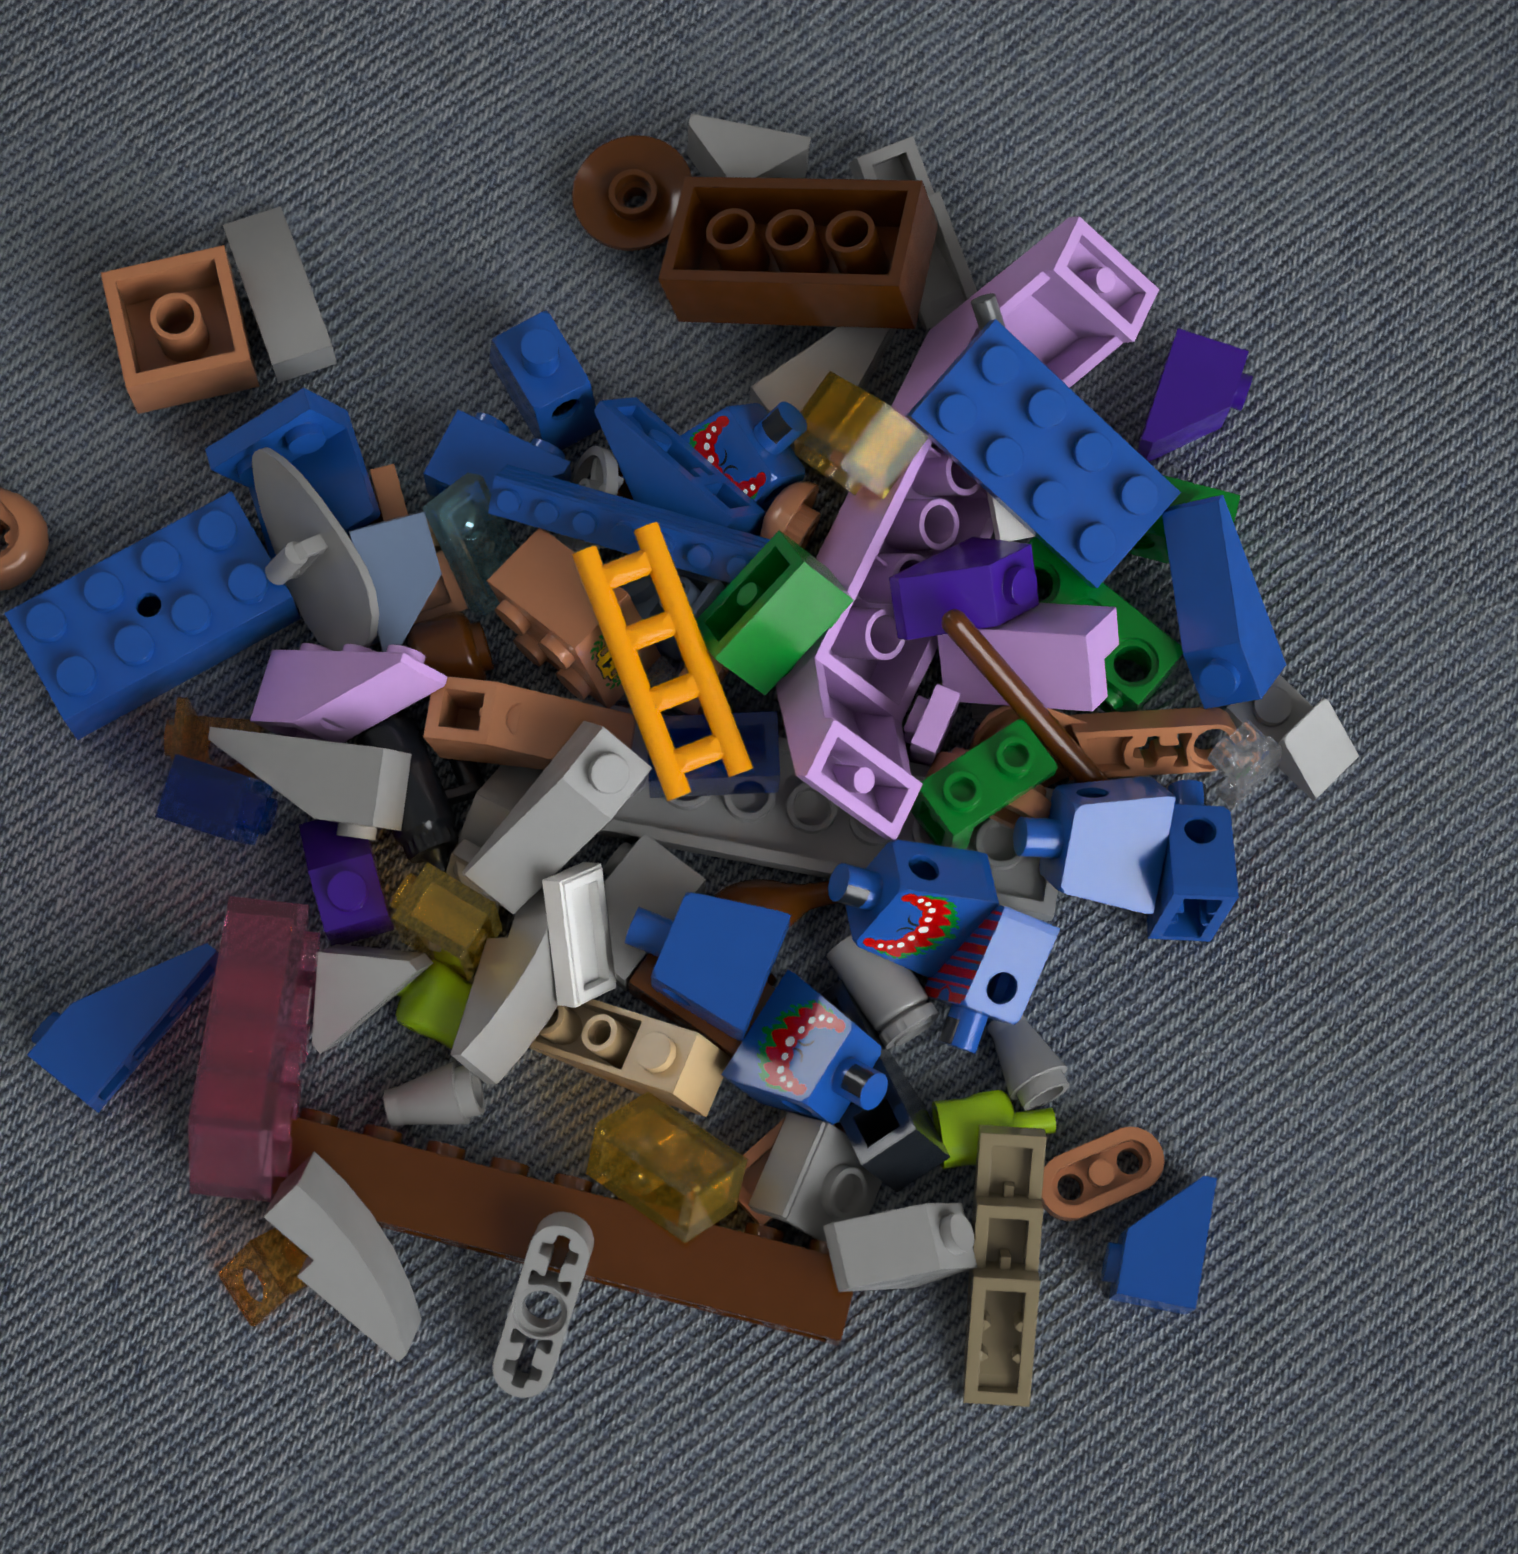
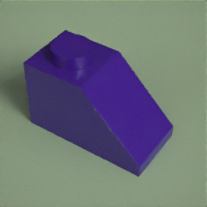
M1178 328L1169 349L1136 451L1150 462L1222 428L1230 408L1241 411L1248 395L1253 376L1243 373V368L1249 351Z
M971 537L889 577L898 639L911 640L947 634L942 628L941 620L943 615L951 609L961 610L977 629L999 626L1039 605L1032 546L1027 543Z
M317 819L299 824L308 873L324 932L331 945H344L395 930L371 841L369 839L337 835L338 822Z

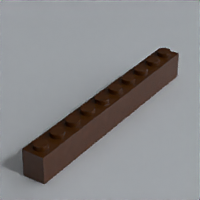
M239 1091L236 1101L217 1097L195 1174L204 1182L273 1199L281 1183L315 1151L347 1182L373 1214L381 1228L524 1264L530 1242L538 1224L550 1214L568 1212L581 1217L589 1225L594 1236L593 1251L583 1279L585 1281L837 1346L842 1340L853 1291L838 1292L826 1241L811 1239L809 1248L806 1249L783 1243L785 1232L765 1225L747 1223L745 1232H740L719 1226L721 1216L710 1211L683 1206L681 1216L655 1210L657 1199L644 1194L619 1190L616 1200L591 1193L593 1183L578 1177L556 1173L553 1183L527 1177L530 1167L516 1161L492 1157L488 1167L465 1161L466 1150L450 1144L429 1140L426 1150L400 1144L403 1134L388 1128L365 1124L363 1132L360 1134L337 1128L340 1118L322 1111L301 1108L298 1118L275 1112L276 1101L260 1095ZM561 1235L557 1236L553 1243L554 1252L547 1271L560 1274L565 1257L570 1250L569 1238Z

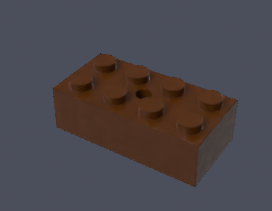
M685 176L658 280L679 322L915 329L938 223L923 180Z

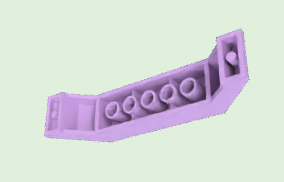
M1080 216L1067 218L928 331L816 557L818 561L829 568L854 601L841 614L838 621L830 629H827L796 662L791 672L782 677L775 685L795 775L885 840L894 841L897 839L923 783L911 775L902 720L938 648L937 636L911 640L898 639L889 577L971 537L990 539L994 532L987 491L917 428L906 415L980 332L971 301L981 295L990 293L996 295L1006 329L1069 388L1121 344L1135 341L1159 288Z

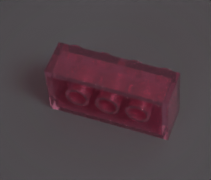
M229 896L188 1121L190 1194L271 1202L275 1176L288 1177L293 1142L290 1132L292 1119L297 1120L302 1083L299 1075L301 1063H306L310 1024L307 1023L310 1008L314 1009L316 967L320 943V933L308 931L309 905Z

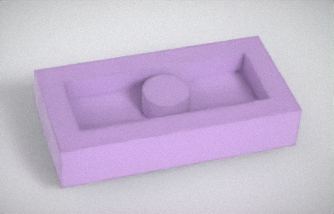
M936 684L930 700L918 695L903 730L905 731V742L911 744L909 762L931 766L936 754L941 751L955 719L961 693Z

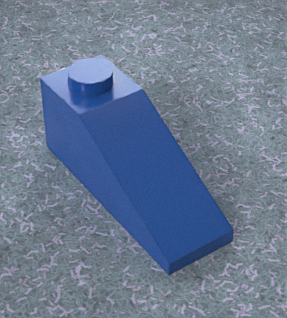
M630 397L599 401L594 410L595 415L634 501L754 534L766 511L638 398Z
M1219 495L1169 506L1163 512L1162 517L1182 651L1203 707L1208 709L1262 699L1286 666V662L1224 496Z
M205 943L75 1001L62 1014L55 1011L39 1025L31 1039L35 1046L27 1056L99 1113L222 968L225 961L217 950L208 943Z

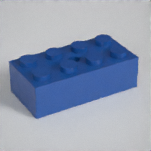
M232 491L4 613L61 717L77 740L301 619L285 584H273L266 577L265 568L271 559ZM160 609L155 616L145 617L149 612Z

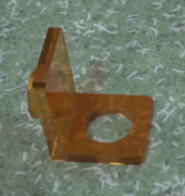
M177 697L175 718H168L165 726L164 752L165 756L171 757L182 778L236 783L255 782L257 776L239 762L231 767H221L214 764L209 758L208 750L211 741L208 740L210 727L261 733L262 727L251 722L250 719L198 716L188 697Z
M274 1228L251 1239L220 1270L219 1277L248 1323L255 1327L267 1319L289 1296L308 1287L307 1284L297 1277L308 1255L277 1228ZM245 1268L251 1270L261 1282L263 1288V1299L261 1302L255 1300L245 1288L243 1282V1271Z

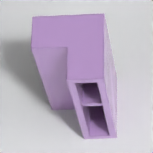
M1039 603L1038 606L999 626L978 629L1046 708L1093 712L1108 697L1105 658L1119 645L1116 607ZM948 634L937 635L942 685L961 693L959 702L1009 706Z

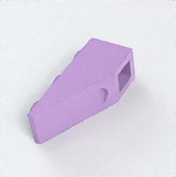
M302 643L299 650L271 651L250 721L281 736L343 743L444 687L447 676L425 665L426 657L424 654L401 645H388L386 652H376L356 644H344L342 651H332L320 645Z

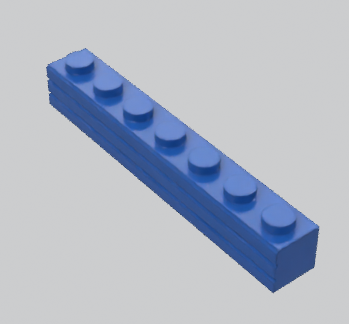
M508 464L494 477L488 513L627 554L640 550L633 531L645 525L658 522L676 568L731 583L770 540Z

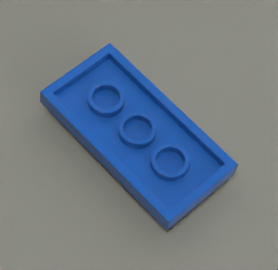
M996 319L990 320L906 415L917 428L1091 588H1098L1181 493Z

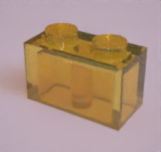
M829 371L800 411L806 420L807 430L796 441L804 446L798 457L824 477L832 479L854 496L861 487H864L879 498L884 499L929 437L886 402Z
M428 862L418 877L412 873L405 877L396 890L390 904L396 910L391 918L402 942L419 953H426L431 960H437L445 964L468 982L478 968L487 938H497L502 930L495 902Z
M647 1091L596 1123L586 1174L682 1242L687 1243L736 1210L748 1159Z

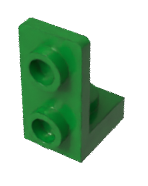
M1018 719L921 781L923 785L910 811L935 845L966 849L976 825L1052 777L1057 770V763L1028 724L1022 719Z

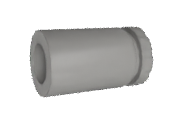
M851 935L843 939L827 953L826 958L848 989L872 1029L881 1032L878 1038L886 1049L900 1046L915 1038L929 1028L940 1015L933 1002L927 1003L928 995L912 970L858 947L852 940Z

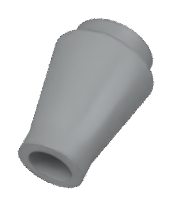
M1022 1015L1021 1020L1016 1025L995 1020L988 1024L987 1030L993 1039L1010 1099L1019 1100L1023 1109L1028 1111L1048 1104L1061 1096L1069 1088L1070 1084L1064 1075L1068 1067L1027 1022L1024 1015Z
M456 1060L398 1087L385 1089L383 1094L385 1112L393 1128L403 1125H469L471 1117L483 1115L485 1112L484 1093L480 1078L464 1065L460 1066Z

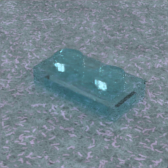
M467 472L424 505L422 509L471 611L487 616L500 604L487 580L517 548L503 518L488 513L491 492L484 477Z

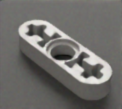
M557 1212L546 1216L538 1224L530 1242L492 1367L497 1384L510 1395L527 1398L540 1394L549 1385L594 1247V1236L591 1228L581 1217L575 1214ZM558 1235L570 1239V1250L565 1257L560 1274L547 1271L554 1252L553 1243ZM535 1291L551 1293L558 1299L561 1305V1313L552 1319L538 1318L527 1309L525 1297ZM528 1336L539 1340L532 1360L533 1367L529 1373H523L517 1370V1359Z

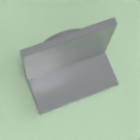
M788 1112L748 1206L751 1207L750 1210L758 1214L787 1222L816 1240L826 1241L824 1225L869 1214L882 1181L861 1165L846 1133L828 1122Z

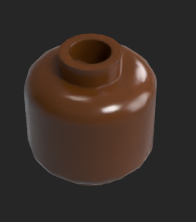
M451 612L415 623L406 636L407 647L424 654L426 657L424 664L445 676L486 680V672L495 669L481 622L470 623L469 619L461 612ZM431 694L425 697L428 701H430Z

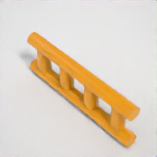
M654 522L633 531L640 548L639 551L603 564L597 546H591L572 554V558L666 800L671 801L692 792L685 775L687 772L722 759L728 776L732 777L753 769V765L658 522ZM650 575L664 612L627 626L613 589ZM674 636L688 673L651 687L637 650ZM698 698L712 735L675 749L661 712Z

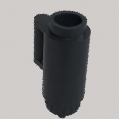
M405 709L359 733L360 736L356 740V744L412 754L401 831L391 830L395 842L403 847L405 855L411 863L426 862L432 866L436 875L444 876L448 867L446 861L447 854L455 848L459 838L454 827L456 818L450 805L473 799L478 790L485 784L477 762L448 759L459 786L444 791L426 746L429 744L423 738L424 729L420 730L416 719L408 717Z

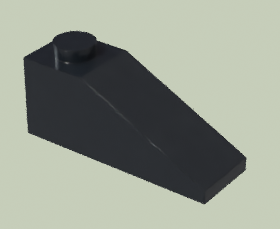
M840 980L820 995L881 1045V1055L873 1068L885 1074L888 1080L886 1094L875 1108L865 1110L851 1102L840 1122L861 1165L897 1193L950 1158V1155L922 1101L890 1051L884 1047L878 1038V1032L872 1029L848 989Z

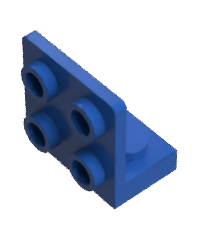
M304 387L205 448L212 471L249 488L271 560L276 554L261 514L252 468V456L258 449L268 447L286 458L319 494L348 536L349 530L364 527L380 516L379 506L348 411Z

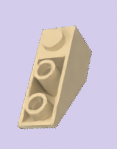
M595 999L576 1008L558 1005L547 1024L529 1046L532 1050L643 1096L707 1117L722 1082L723 1076L721 1074L731 1060L728 1054L698 1032Z

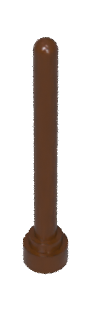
M948 610L941 620L943 630L1016 714L1028 724L1037 738L1077 783L1108 780L961 610Z

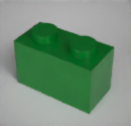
M779 530L696 621L706 648L714 659L759 692L766 695L782 677L791 672L796 662L827 629H830L838 621L841 614L854 600L829 568Z

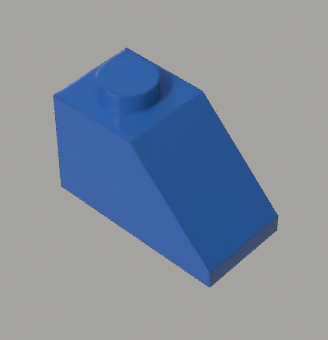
M1201 1177L1128 1227L1119 1235L1118 1243L1108 1242L1103 1259L1101 1281L1111 1283L1109 1300L1185 1315L1196 1309L1217 1178Z

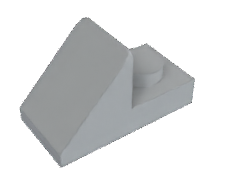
M1280 674L1262 699L1231 704L1225 710L1233 719L1235 726L1313 801L1359 757L1330 702L1326 698H1322L1313 707Z

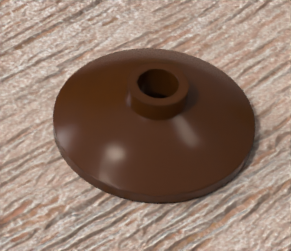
M642 135L619 137L598 147L580 166L573 184V207L583 229L600 244L622 251L648 249L669 239L684 177H692V174L682 155L666 142ZM643 196L647 198L646 203L640 207H626L627 202L632 197Z

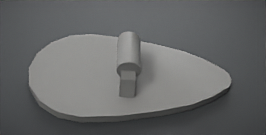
M268 447L258 449L252 456L254 484L261 514L276 554L265 568L266 577L276 585H283L287 582L304 622L317 641L324 647L332 651H342L344 644H356L369 648L377 635L379 608L376 589L364 561L345 530L307 479L286 458Z

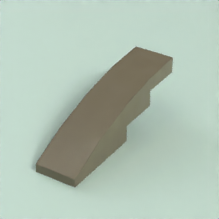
M979 1125L972 1229L974 1233L973 1251L977 1268L969 1270L963 1403L1030 1407L1040 1290L1038 1268L1044 1209L1042 1204V1188L1047 1140L1045 1129Z

